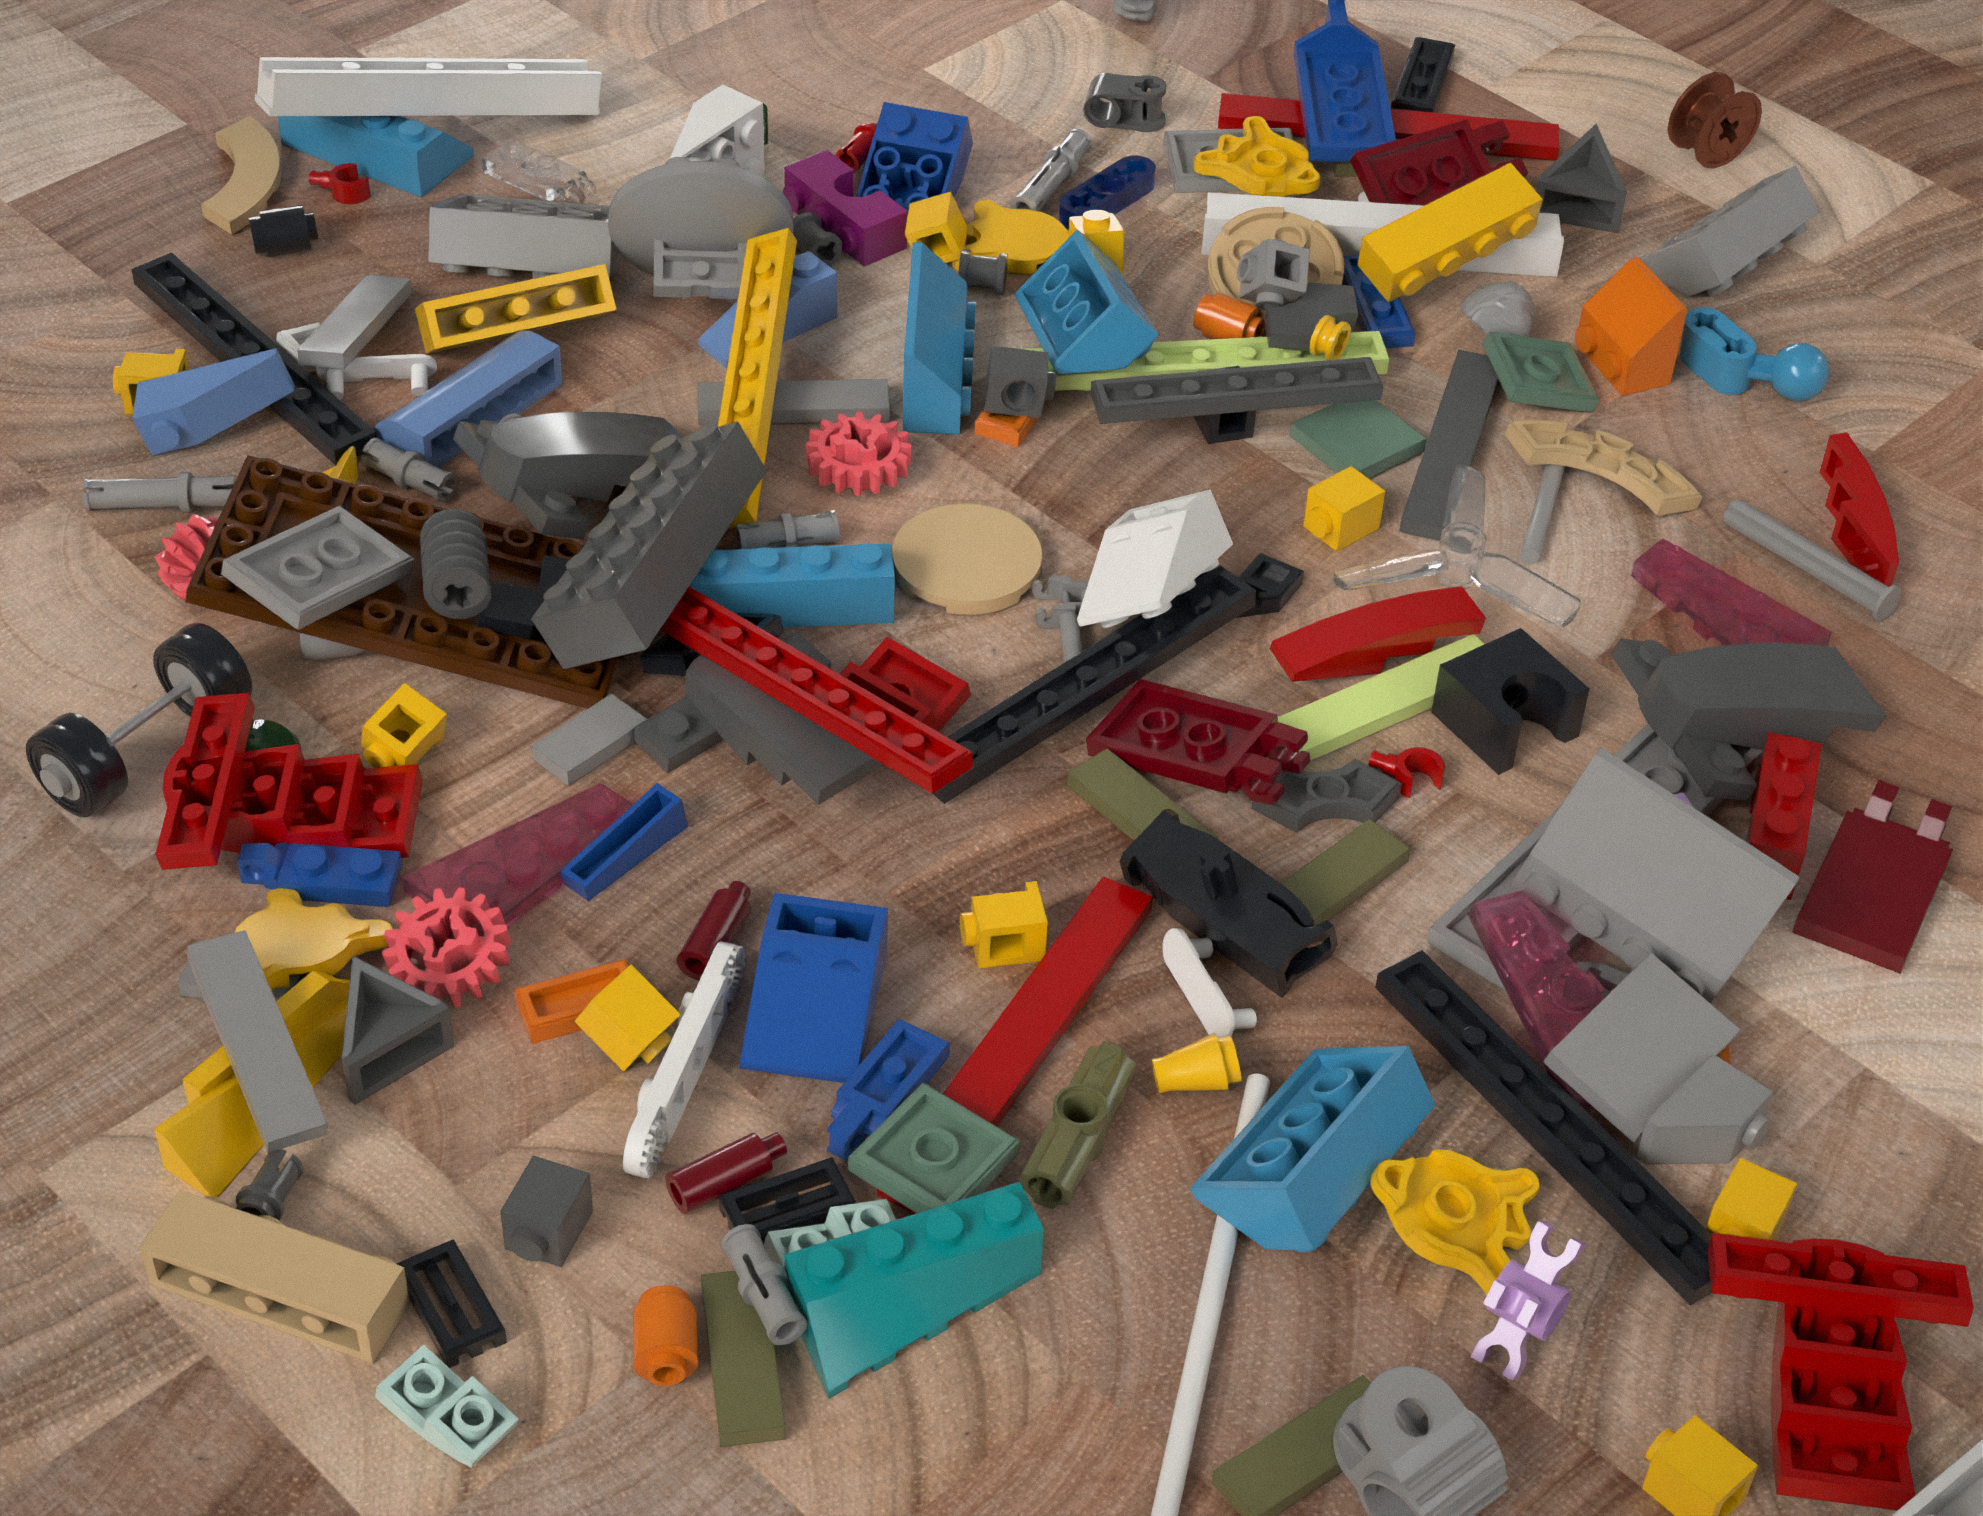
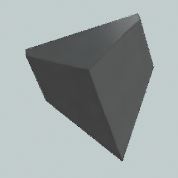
M1596 123L1539 176L1536 192L1543 199L1539 213L1559 214L1560 223L1618 233L1627 191Z
M353 956L342 1050V1065L348 1098L356 1105L453 1048L454 1040L450 1009L442 1000Z

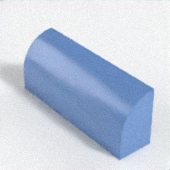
M518 331L376 424L373 429L376 431V438L404 452L416 451L424 456L426 462L441 467L464 451L453 440L459 421L480 424V421L488 420L499 423L504 416L512 413L519 414L563 384L560 346L534 332Z

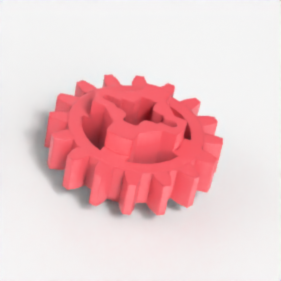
M857 411L854 417H846L840 413L837 414L836 423L824 419L820 421L821 430L811 429L809 432V441L806 442L808 473L810 476L819 475L820 486L834 483L835 493L840 494L846 488H852L855 496H860L863 490H871L874 494H880V485L885 484L894 488L897 486V477L906 478L908 475V465H911L912 444L908 443L909 434L907 431L898 432V422L896 421L883 424L882 415L876 414L870 420L864 419V414Z
M459 887L454 893L453 898H445L441 888L434 890L432 902L426 904L423 899L416 896L412 899L415 908L414 912L408 914L397 911L394 914L400 929L385 930L384 936L389 948L382 951L390 975L440 1000L442 997H449L454 1008L461 1006V994L470 992L476 999L482 998L483 994L480 984L487 981L498 985L501 979L496 966L510 964L511 959L506 947L512 944L507 925H505L501 910L498 907L490 908L486 896L483 894H479L469 902L465 888ZM472 924L479 930H481L484 934V937L479 936L477 929L469 927V925ZM411 958L417 960L419 967H426L425 972L414 966Z

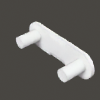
M425 354L355 357L344 370L316 368V373L320 379L326 381V388L339 400L344 397L343 382L364 381V379L377 378L411 379V393L414 396H420L428 391V377L436 372L437 362L434 358Z
M1180 928L1168 930L1164 936L1162 947L1165 963L1208 1034L1216 1033L1217 1038L1228 1035L1232 1036L1233 1031L1236 1029L1254 1028L1257 1022L1255 1011L1252 1008L1232 1009L1218 984L1213 982L1199 959L1209 958L1212 955L1213 945L1209 938L1189 939L1185 931Z

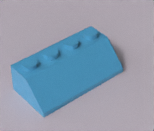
M278 116L282 145L337 166L356 163L358 174L421 198L474 156V148L443 131L402 116Z
M1078 229L1014 294L1044 352H1048V360L1053 369L1059 374L1126 369L1135 359L1143 357L1152 347L1153 341L1159 336L1115 262Z
M913 242L904 348L903 431L960 435L961 415L970 416L971 387L963 386H972L976 302L967 301V282L922 242Z
M891 543L833 546L811 545L808 547L784 548L760 547L756 549L735 550L714 549L689 586L734 613L776 614L781 616L783 628L894 623L895 575Z
M1410 1047L1314 1049L1190 1187L1194 1198L1264 1249L1295 1250L1296 1252L1314 1251L1326 1241L1327 1234L1342 1216L1356 1205L1358 1197L1370 1184L1371 1175L1382 1161L1391 1159L1404 1142L1417 1132L1419 1124L1435 1107V1103Z

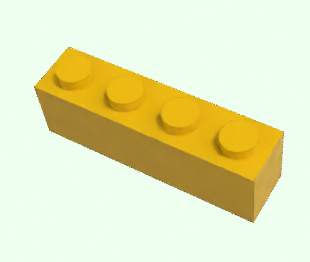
M1509 163L1363 236L1357 265L1388 303L1403 295L1410 296L1418 292L1424 284L1440 276L1447 277L1452 275L1463 264L1477 257L1484 258L1489 256L1502 244L1514 238L1522 239L1529 235L1537 225L1543 199L1513 164Z
M606 264L427 301L415 308L426 354L504 338L518 331H536L601 317L617 310Z

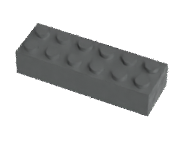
M738 421L719 427L712 423L701 427L691 435L677 438L676 435H669L657 441L651 447V455L643 466L631 474V482L624 492L610 503V511L603 521L588 533L589 540L578 554L567 562V570L557 584L545 592L543 596L545 600L531 620L563 669L648 648L767 471Z

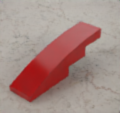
M1844 432L1830 435L1819 473L1830 486L1825 506L1836 519L1831 540L1850 565L1890 587L1893 584L1897 571L1899 557L1896 531L1885 495L1869 463L1849 434Z
M1462 586L1421 591L1369 603L1321 619L1273 640L1269 649L1292 682L1380 674L1388 657L1427 654L1432 651L1436 638L1480 634L1486 617Z

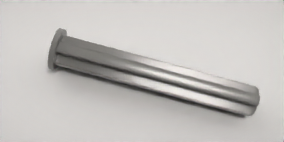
M1733 500L1728 504L1722 517L1725 524L1872 611V618L1878 622L1884 621L1898 605L1902 594V589L1899 586L1891 585L1888 587L1742 500Z

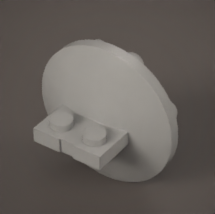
M684 157L670 158L666 161L665 165L647 170L633 177L620 187L611 201L608 214L609 236L616 250L635 267L654 275L653 297L691 298V296H708L711 299H738L747 240L785 228H789L793 233V212L785 195L770 181L754 172L741 168L739 163L732 159H719L711 162L690 161Z

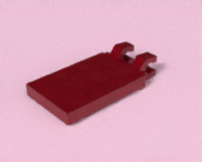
M1464 120L1355 152L1350 159V163L1369 202L1425 206L1509 163H1512L1523 177H1526L1528 174L1522 158L1503 162L1494 167H1490L1485 155L1499 151L1502 147L1501 142L1510 137L1503 121L1472 130L1468 120Z
M1143 679L1137 681L1086 738L1089 756L1093 757L1108 748L1132 768L1225 794L1229 791L1237 793L1241 789L1250 801L1275 805L1285 793L1284 784L1274 782L1282 770L1300 774L1310 762V753L1300 751L1308 741L1307 731L1278 722L1277 714Z
M1878 780L1866 810L1854 808L1853 812H1846L1796 918L1792 933L1901 974L1953 849L1948 848L1950 842L1941 839L1953 806L1931 799L1919 829H1912L1888 820L1900 787Z

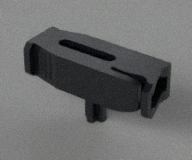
M1171 809L1163 810L1123 852L1119 861L1126 882L1132 886H1138L1143 883L1152 894V897L1158 901V904L1163 907L1171 918L1197 937L1209 938L1215 950L1281 998L1290 990L1295 980L1330 958L1338 945L1336 930L1333 924L1326 920L1315 926L1314 919L1309 910L1290 890L1216 837L1180 823L1179 815ZM1322 942V944H1319L1317 946L1310 948L1307 947L1313 943Z

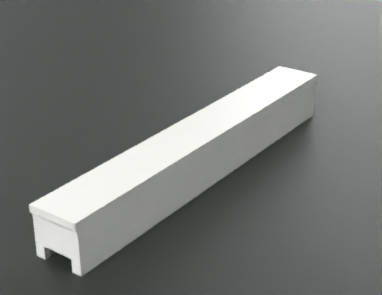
M260 57L258 88L254 101L269 116L599 115L600 108L598 106L602 73L600 71H587L588 61L585 59Z
M1208 192L1201 255H1209L1213 242L1228 221L1241 213L1256 208L1284 207L1285 212L1303 216L1313 222L1318 220L1334 235L1343 255H1355L1360 253L1363 236L1423 206ZM1539 213L1537 225L1529 235L1522 239L1514 238L1499 246L1489 256L1484 258L1477 257L1463 264L1457 271L1557 277L1564 244V236H1561L1559 214Z

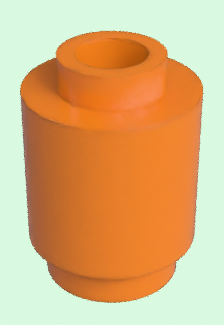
M1217 293L1215 296L1205 294L1201 298L1194 314V328L1201 330L1202 335L1209 339L1262 337L1265 330V322L1261 318L1262 312L1260 307L1221 293Z
M670 1285L656 1286L646 1290L640 1296L639 1303L633 1310V1367L641 1378L658 1386L678 1384L683 1379L691 1376L698 1367L696 1307L690 1301L686 1291Z

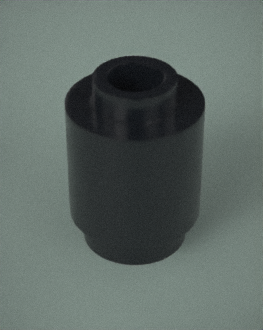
M303 205L259 211L260 216L249 218L256 254L267 252L268 257L307 251L311 250L310 241L319 239L314 213L304 214Z

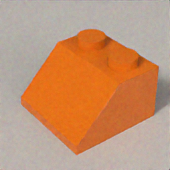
M1639 257L1632 258L1583 305L1579 327L1575 333V344L1622 396L1670 385L1688 309Z

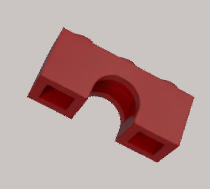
M1768 732L1754 779L1758 786L1753 791L1749 814H1752L1745 841L1799 876L1806 854L1822 744ZM1795 886L1786 897L1787 900L1792 899Z

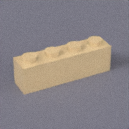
M180 1189L139 1245L150 1285L372 1364L410 1306L404 1267L397 1265L390 1258L380 1254L368 1255L347 1248L326 1235L318 1234L313 1236L285 1226L281 1221L271 1216L261 1215L258 1217L232 1208L223 1200L213 1196L201 1197Z

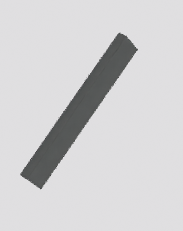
M1458 349L1401 518L1399 532L1448 542L1499 382V378L1488 355Z
M1371 357L1094 380L1091 381L1090 395L1100 424L1381 400L1383 384Z

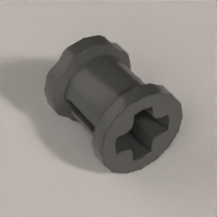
M802 213L793 219V235L797 239L796 250L803 253L810 251L828 266H833L842 254V241L834 233L826 232L823 229L822 221L813 213Z
M962 249L958 275L967 282V287L995 289L996 294L1004 295L1008 254L1000 253L998 257L971 255L969 250Z

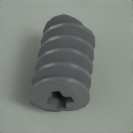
M447 509L433 514L424 523L420 532L424 598L429 607L439 615L451 619H467L476 616L487 608L491 600L486 536L481 529L480 519L472 513L460 509Z

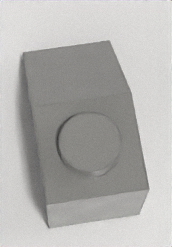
M1712 1054L1646 1120L1636 1159L1646 1165L1730 1163L1745 1146L1751 1149L1756 1148L1767 1134L1772 1119L1767 1117L1766 1114L1773 1091L1715 1054Z

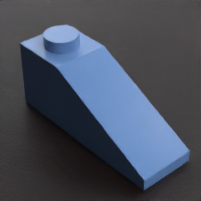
M810 251L796 255L794 258L782 343L837 318V272ZM738 301L699 338V347L726 369Z
M277 348L138 382L132 419L153 456L198 445L294 392L295 385Z

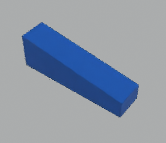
M656 783L560 871L564 885L587 901H590L688 827L682 799Z

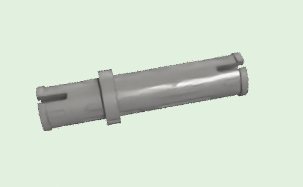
M1081 129L1070 130L1060 145L1052 147L1044 156V164L1012 199L1010 204L1014 206L1011 209L1039 211L1057 190L1062 181L1070 179L1078 170V162L1092 147V145H1089L1092 142L1090 136Z
M180 472L178 477L85 478L82 488L89 489V493L82 492L83 504L87 511H93L94 509L179 507L182 512H193L195 507L224 506L238 476L194 477L191 472Z

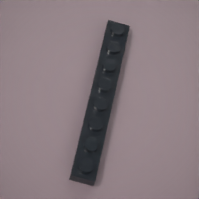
M171 252L131 269L134 284L220 362L277 348L295 387L294 392L269 406L335 466L351 446L355 447L356 457L365 453L363 449L367 442L376 438V431Z
M1219 565L1195 580L1196 585L1191 590L1173 598L1170 601L1172 607L1168 611L1147 619L1143 618L1141 614L947 736L949 739L972 751L974 767L933 795L944 804L1255 606L1256 590Z
M1423 950L1378 972L1375 988L1690 1306L1711 1293L1708 1247L1712 1234Z

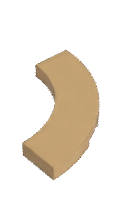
M251 116L215 133L217 146L230 156L235 166L227 184L213 197L201 203L203 217L231 235L250 224L249 218L257 217L260 215L259 211L266 210L268 207L267 200L273 192L278 191L281 182L282 170L275 140L268 130Z
M1521 420L1512 421L1508 424L1505 436L1527 465H1561L1600 475L1632 492L1649 506L1657 516L1697 510L1702 500L1701 494L1695 487L1665 461L1659 459L1657 463H1654L1631 450L1634 445L1633 443L1600 430H1597L1595 435L1566 429V422Z

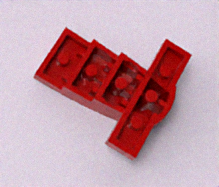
M239 693L196 697L184 745L180 746L170 759L163 775L162 790L167 810L155 852L162 870L218 865L221 850L240 853L242 844L269 843L274 847L275 844L286 842L288 845L292 843L400 851L401 858H409L423 782L418 764L364 769L359 753L305 760L299 744L245 752L255 710L250 694Z
M1712 1233L1708 1247L1711 1293L1741 1299L1751 1298L1778 1302L1771 1382V1427L1776 1494L1898 1511L1915 1496V1489L1907 1451L1912 1424L1902 1385L1907 1359L1895 1317L1919 1320L1932 1324L1942 1323L1968 1327L1974 1305L1966 1265L1884 1255V1252L1838 1239L1812 1238L1794 1240L1792 1243Z

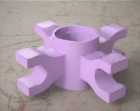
M1544 1220L1537 1222L1531 1234V1254L1526 1266L1512 1259L1504 1267L1497 1280H1494L1483 1304L1486 1305V1310L1497 1315L1500 1319L1495 1329L1477 1342L1470 1356L1480 1363L1487 1362L1495 1345L1505 1347L1509 1353L1510 1361L1502 1375L1512 1381L1520 1378L1526 1366V1343L1530 1335L1541 1341L1547 1340L1562 1318L1572 1297L1570 1296L1571 1291L1559 1285L1557 1281L1562 1271L1580 1258L1586 1246L1585 1242L1577 1238H1570L1562 1255L1556 1256L1552 1254L1547 1247V1238L1554 1226Z

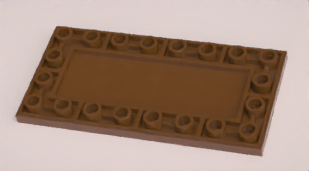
M247 455L186 590V603L587 709L607 697L619 657L563 669L541 634L528 639L496 633L489 628L478 627L480 613L467 619H451L439 615L429 607L424 598L420 532L424 523L433 514L447 510V508L432 505L422 499H409L380 491L374 486L358 485L335 479L322 472H309L283 465L270 458H257ZM338 506L414 558L411 574L299 630L221 575L224 559ZM472 513L480 519L481 529L486 536L490 581L538 590L544 555L570 560L584 547V545H580L574 540L550 537L532 532L522 526L502 524L481 518Z

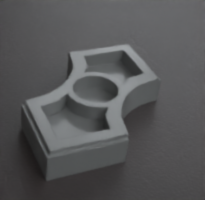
M1308 282L1306 294L1298 301L1282 306H1267L1264 322L1268 347L1310 351V340L1314 329L1325 315L1334 317L1336 324L1344 321L1353 328L1356 325L1358 316L1353 286Z
M1356 759L1344 767L1332 771H1302L1299 774L1282 770L1274 782L1284 784L1285 793L1275 805L1252 801L1251 809L1296 833L1310 823L1330 818L1350 819L1362 823L1370 819L1375 823L1400 797L1402 783Z

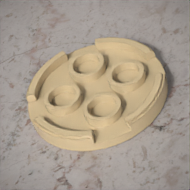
M1284 207L1256 208L1234 217L1222 227V231L1213 242L1208 255L1207 278L1213 295L1221 293L1255 306L1256 302L1239 298L1241 282L1237 278V269L1243 254L1260 245L1264 240H1282L1288 244L1310 249L1307 285L1308 282L1342 285L1344 275L1342 250L1330 230L1318 220L1313 222L1303 216L1285 212ZM1302 295V296H1300L1299 298H1297V299L1291 301V302L1288 303V304H1291V303H1294V302L1298 301V300L1301 299L1304 295ZM1261 309V318L1264 319L1266 310Z
M970 503L948 504L921 512L908 520L900 528L892 545L894 575L900 588L912 599L920 597L928 602L946 607V613L981 615L1004 610L1020 602V596L1030 589L1033 582L1039 580L1041 576L1042 547L1032 528L1015 515L987 505Z

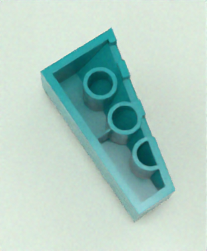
M1020 1182L784 1254V1269L789 1277L788 1290L800 1313L807 1321V1329L801 1337L828 1399L847 1389L848 1380L866 1369L871 1368L873 1372H876L896 1359V1352L921 1337H924L927 1341L947 1330L948 1321L969 1309L976 1313L1041 1274L1044 1228Z

